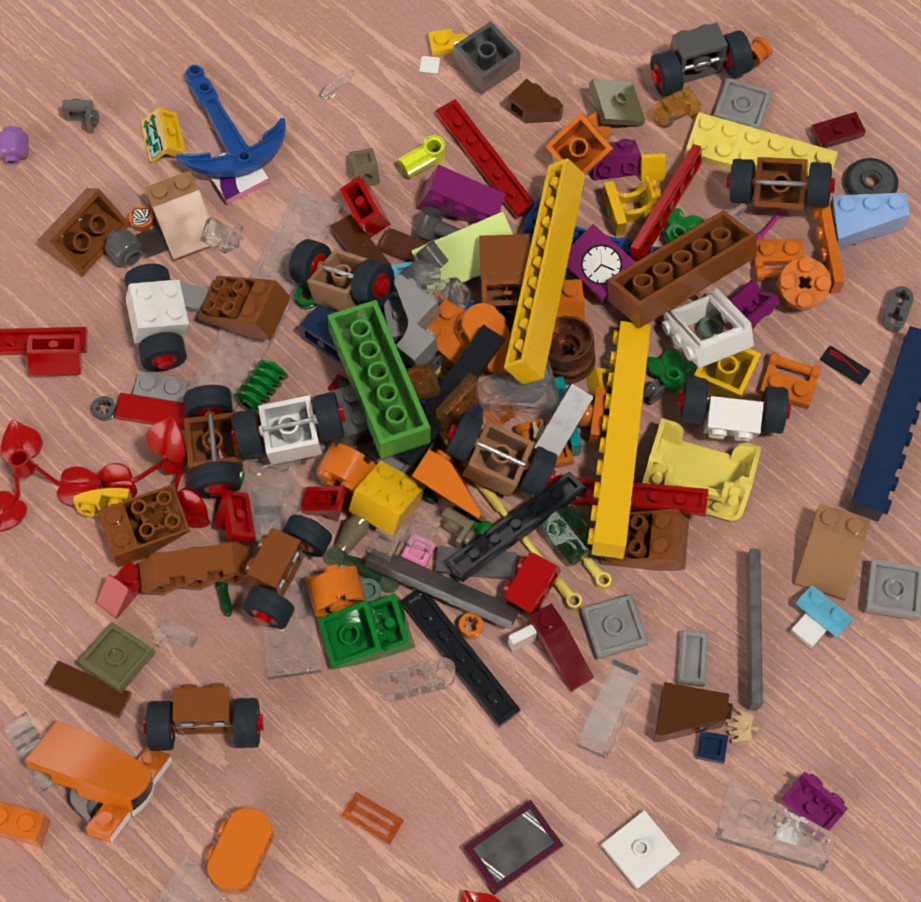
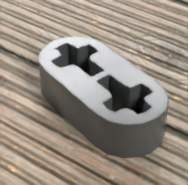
M896 287L889 297L882 317V325L889 332L900 331L907 320L914 299L913 292L907 287ZM900 295L904 296L901 306L897 305ZM894 313L898 314L896 323L891 322Z

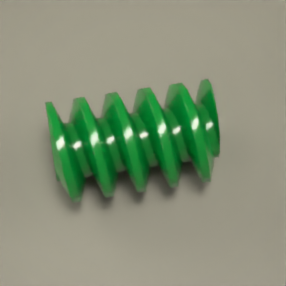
M260 360L258 367L252 370V375L246 378V383L240 386V391L234 393V399L244 410L258 408V406L263 405L261 400L266 402L271 400L267 392L271 394L277 392L272 386L273 384L279 387L282 386L279 376L287 379L289 376L275 362Z

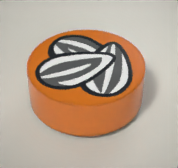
M146 206L134 207L129 213L130 225L136 231H146L154 224L153 213Z

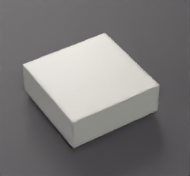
M805 613L791 629L790 633L812 649L827 632V629Z
M529 625L509 635L508 645L511 651L514 652L535 642L537 631L533 625Z

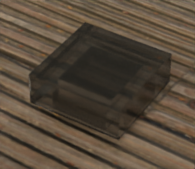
M159 226L136 234V237L142 243V252L145 259L168 250Z

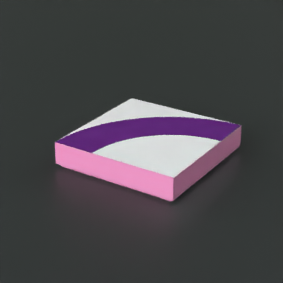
M262 168L238 177H215L208 175L226 204L269 183V178Z

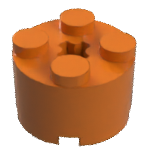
M802 257L791 261L781 270L777 280L779 298L786 306L797 310L811 309L821 303L828 295L831 287V279L826 267L818 260L810 257ZM806 279L808 281L806 285L808 289L806 287L801 289L798 286L801 283L800 280Z
M332 442L316 472L321 478L320 483L324 486H345L347 488L346 496L352 499L354 490L374 469L376 464L372 460L367 464L363 461L365 455L340 443L336 447L335 443Z
M338 564L330 565L324 568L323 574L305 579L316 618L324 617L366 600L356 566L340 569Z

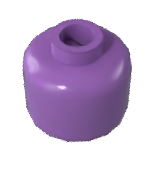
M4 127L3 131L0 132V158L5 159V162L8 164H19L20 160L25 159L29 154V137L20 127Z

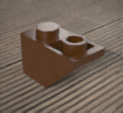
M526 78L508 96L507 110L524 123L559 122L562 119L563 105L556 97H551L544 92L540 85L532 83Z

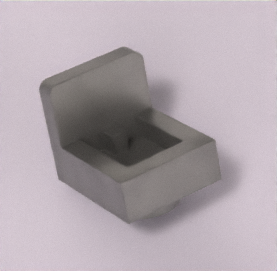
M78 98L63 100L62 109L66 121H85L88 132L94 133V127L99 123V112L94 109L92 100H81Z

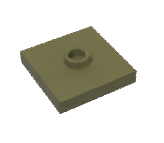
M592 79L590 81L589 87L601 124L642 126L645 123L632 81Z
M111 622L77 662L78 666L122 694L155 655V650Z

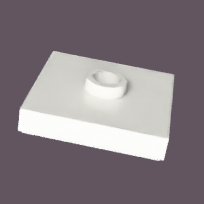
M645 810L601 845L636 890L680 856L679 851Z

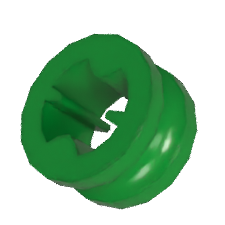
M299 286L295 291L298 307L305 310L314 308L316 303L313 301L309 286ZM308 293L310 300L305 301L303 294Z

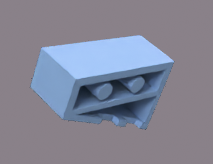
M906 193L833 195L830 202L839 251L841 248L852 244L854 246L861 244L862 241L872 237L878 238L903 229L910 215Z

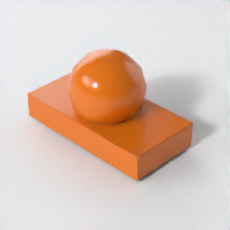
M596 387L594 406L591 403L589 404L578 423V426L581 427L591 426L589 444L598 445L600 441L606 398L605 388Z

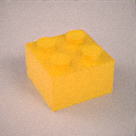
M750 348L697 368L694 377L708 380V396L742 399L757 368L761 353Z
M381 460L354 490L349 511L389 535L394 536L419 507L425 485Z

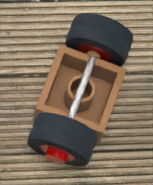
M305 239L295 247L289 263L292 279L309 286L314 303L337 311L377 300L380 307L388 300L394 286V271L389 264L375 259H367L339 249L331 252V249L326 244L311 239Z
M467 412L461 415L457 425L452 424L446 437L450 440L445 454L463 463L470 455L462 476L507 497L517 487L520 477L519 488L539 497L546 485L551 484L556 473L554 470L558 457L556 453L538 446L529 461H527L535 442L488 420L483 426L482 419Z

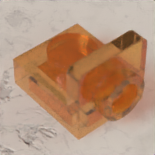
M422 363L416 364L407 369L408 376L419 400L440 395V387L432 363L427 365Z

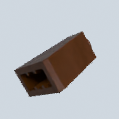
M664 682L654 742H663L700 733L701 730L708 731L723 727L726 719L730 720L732 715L733 703H728L729 694Z

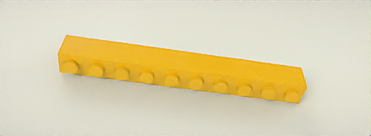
M568 158L548 165L504 369L523 385L544 379L586 176Z
M621 321L619 331L614 330L612 345L617 346L616 351H611L610 366L614 367V373L609 372L607 387L612 388L611 394L606 393L604 409H609L608 416H603L602 431H606V438L601 437L599 453H604L603 460L598 459L596 475H601L600 482H595L593 498H598V504L592 505L590 521H595V528L589 529L587 543L593 544L591 555L624 558L651 325L648 324L640 328L633 322Z

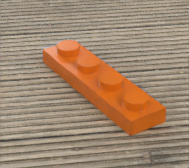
M829 202L827 208L812 207V218L817 220L816 239L821 242L822 247L820 248V261L825 263V267L829 272L831 279L830 294L841 292L845 280Z

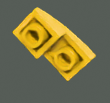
M104 488L75 495L73 502L78 513L87 517H93L94 515L99 516L97 510L131 499L132 495L130 489Z

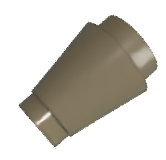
M352 514L350 518H346L335 547L348 555L369 532L367 529L370 524L359 516Z

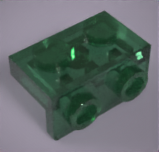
M573 505L555 510L542 524V530L572 566L577 565L584 556L592 553L593 544H587L591 527L583 519L582 513L574 508Z

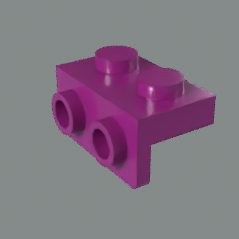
M621 139L618 142H609L613 150L592 169L594 180L641 174V152L635 139Z
M750 280L728 299L751 322L752 330L760 320L770 315L773 309L781 303L777 294L761 291L756 280ZM730 322L725 323L728 329H733Z
M805 771L779 801L820 838H823L848 809L844 805V800L838 794L830 793L823 787V782L816 775H809Z

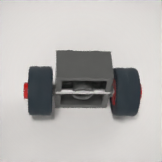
M717 22L703 24L698 28L688 31L682 30L672 35L670 50L651 56V77L661 96H669L681 92L684 88V83L721 73L723 66L731 77L750 72L753 68L752 49L743 31H734L723 35Z

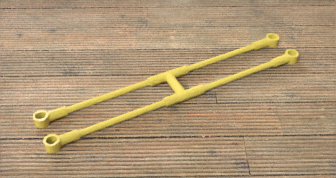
M440 366L434 375L438 377L440 382H443L446 374ZM442 429L439 436L448 445L450 439L446 438L447 434ZM467 460L464 463L460 462L464 466V468L467 464ZM473 481L496 512H500L504 518L509 515L505 505L495 494L496 491ZM554 515L550 520L584 561V566L595 578L596 587L600 590H607L612 582L610 574L603 572L594 560L586 555ZM524 537L522 542L526 547L543 558L528 537ZM558 577L554 585L566 599L567 608L571 611L579 610L582 605V597L578 593H573L565 581ZM606 578L608 583L601 584L599 579ZM575 598L579 603L572 605L569 600Z

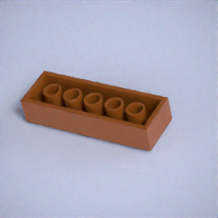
M723 210L607 279L609 302L641 328L756 258L757 235Z

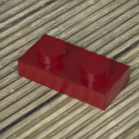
M857 112L812 124L811 132L817 145L823 148L863 137L866 132Z

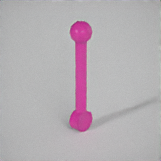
M777 211V214L761 233L756 234L757 240L764 239V235L787 212Z

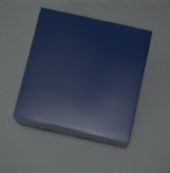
M701 730L696 759L724 764L728 735Z

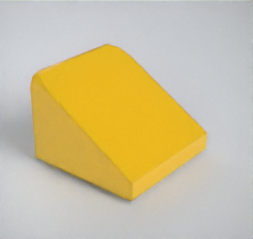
M666 153L641 155L640 177L642 183H645L647 176L651 181H665Z
M597 367L593 369L590 375L586 377L589 394L595 398L596 387L605 388L606 393L611 394L612 388L607 387L609 372L614 373V370Z

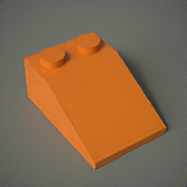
M445 299L439 306L440 315L427 328L437 337L436 342L439 350L436 352V356H443L442 365L451 370L465 351L455 334V323L465 310ZM480 376L475 385L480 387L486 379Z
M429 449L412 477L479 521L484 522L487 520L459 471L453 466L454 460L439 449L436 453Z

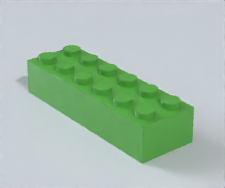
M377 300L329 314L328 326L330 335L380 458L382 459L430 443V425Z

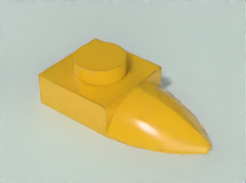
M452 29L428 32L432 57L453 54V45L469 35L452 33Z

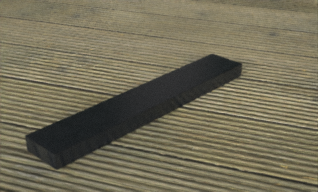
M484 324L423 408L430 425V443L397 453L399 456L415 467L418 465L505 342L504 337Z
M570 471L545 488L539 497L534 496L447 559L445 561L446 565L463 583L585 494L586 487Z
M416 590L401 601L403 607L498 728L521 712L518 705L429 594Z

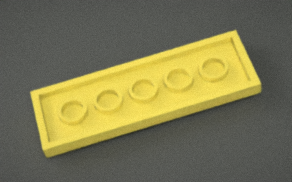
M698 112L684 156L687 155L691 146L695 144L702 148V162L731 170L733 159H752L755 163V177L758 157L808 159L809 177L811 162L831 163L833 170L838 152Z

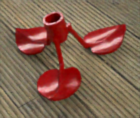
M174 415L154 424L146 433V441L151 451L157 455H163L159 463L133 478L129 467L121 463L108 464L98 473L103 489H130L132 498L137 495V487L134 483L160 467L168 474L176 473L174 487L188 526L191 528H203L211 524L208 518L207 507L201 496L194 490L187 488L178 491L181 476L185 472L182 467L188 462L184 437Z
M11 420L2 439L1 456L15 471L12 474L15 483V495L13 496L9 491H0V531L14 528L22 522L27 513L26 503L18 500L21 495L20 477H30L34 471L39 472L52 483L60 486L57 491L58 498L68 506H75L73 502L75 495L101 489L102 483L94 472L78 466L65 469L62 472L61 481L56 480L40 468L37 463H34L32 459L39 454L43 446L41 435L35 429Z

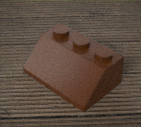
M86 188L44 232L38 241L56 260L83 277L106 252L107 236L114 230L127 229L130 223L99 188Z

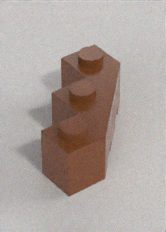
M232 541L219 545L151 553L148 558L139 562L142 593L164 596L179 587L203 590L216 582L239 585L248 580L245 570L249 560L253 557L252 547L240 545V542Z

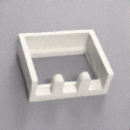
M717 287L711 295L663 314L664 321L662 322V327L665 334L673 338L676 347H681L689 361L692 360L698 368L754 347L751 322ZM719 311L721 312L723 322H730L733 329L700 341L688 327L706 316L720 314Z

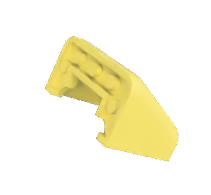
M661 418L642 483L709 489L706 514L730 521L741 518L753 485L762 447L750 443H739L735 446L731 455L682 441L684 435L683 428L674 421Z

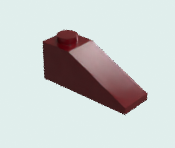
M552 603L529 616L528 626H534L537 631L536 640L571 692L594 679L567 625Z

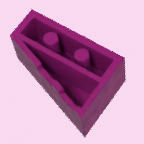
M438 164L424 183L415 209L422 211L423 207H432L442 212L445 217L475 224L500 213L506 193Z

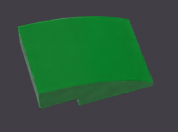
M395 593L373 602L366 600L318 618L332 669L367 663L415 647L401 599Z

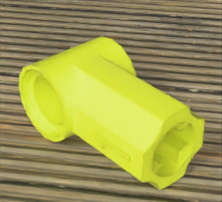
M431 135L424 140L423 145L399 158L398 163L406 177L411 178L430 166L441 165L446 159L445 142L440 136ZM433 149L439 150L438 152H430Z

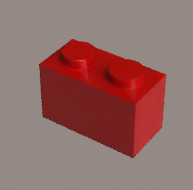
M360 176L339 189L358 225L370 238L391 225L371 187Z
M28 335L27 361L29 375L81 374L82 349L80 335Z
M530 551L528 556H523L518 563L517 570L519 571L514 580L510 579L504 588V598L508 603L532 615L541 608L561 570L557 565Z

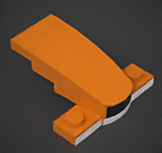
M57 720L25 759L28 768L51 775L53 783L76 789L79 797L103 803L102 807L86 826L88 835L112 843L128 820L148 804L153 795L154 785L172 763V758L169 753L150 751L147 746L136 760L114 745L86 731Z

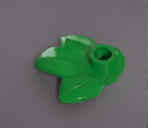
M675 208L667 221L668 228L665 231L666 243L703 223L704 219L697 215L686 217L680 208Z
M676 348L667 349L663 353L662 358L648 357L647 359L649 372L660 378L662 385H665L668 391L679 390L684 385L686 377H694L697 370V365L694 362H685L683 353Z

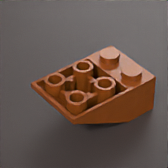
M529 234L479 236L481 303L490 304L496 307L497 310H517L530 252Z
M217 275L197 318L251 338L271 340L291 297L276 280Z
M173 484L97 510L118 568L124 566L129 560L133 563L144 559L151 553L190 532Z
M678 509L630 512L624 558L601 556L600 564L656 571L685 570L689 520Z

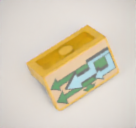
M158 107L141 122L150 162L155 163L165 154L176 156L177 153L186 154L176 112Z

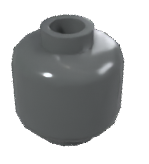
M128 229L114 230L107 236L105 250L117 264L131 266L142 256V243Z

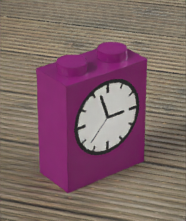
M592 224L571 246L566 272L573 279H581L582 287L603 305L606 300L609 301L607 279L636 262L598 227Z

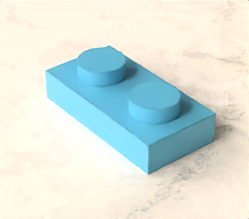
M813 585L795 603L837 638L854 620L844 609L840 608Z

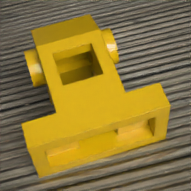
M647 176L645 183L639 184L636 187V191L625 194L616 190L614 181L604 183L602 196L615 236L625 235L627 223L649 217L663 194L660 187L656 188L658 186L656 180L651 181ZM640 202L641 208L628 210L627 205Z

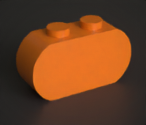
M478 303L459 316L455 323V334L464 349L467 348L483 324L505 338V342L481 374V377L488 380H500L510 374L504 369L511 332L506 326L504 316L497 311L496 307L487 303Z
M255 808L238 809L231 814L229 820H224L218 832V835L221 837L216 846H211L206 856V861L208 862L207 871L213 884L226 894L238 895L251 889L274 839V831L270 820L263 812Z

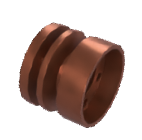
M576 316L556 318L545 369L552 379L562 376L565 383H575L588 377L594 369L596 360L594 335L591 327L584 320Z

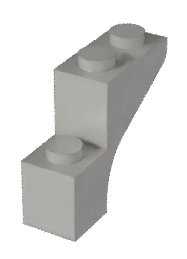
M399 274L395 278L394 283L408 320V327L403 338L396 344L400 357L419 371L439 350L436 335L427 328L440 315L439 301L432 293L423 292L415 280L410 277L406 279Z

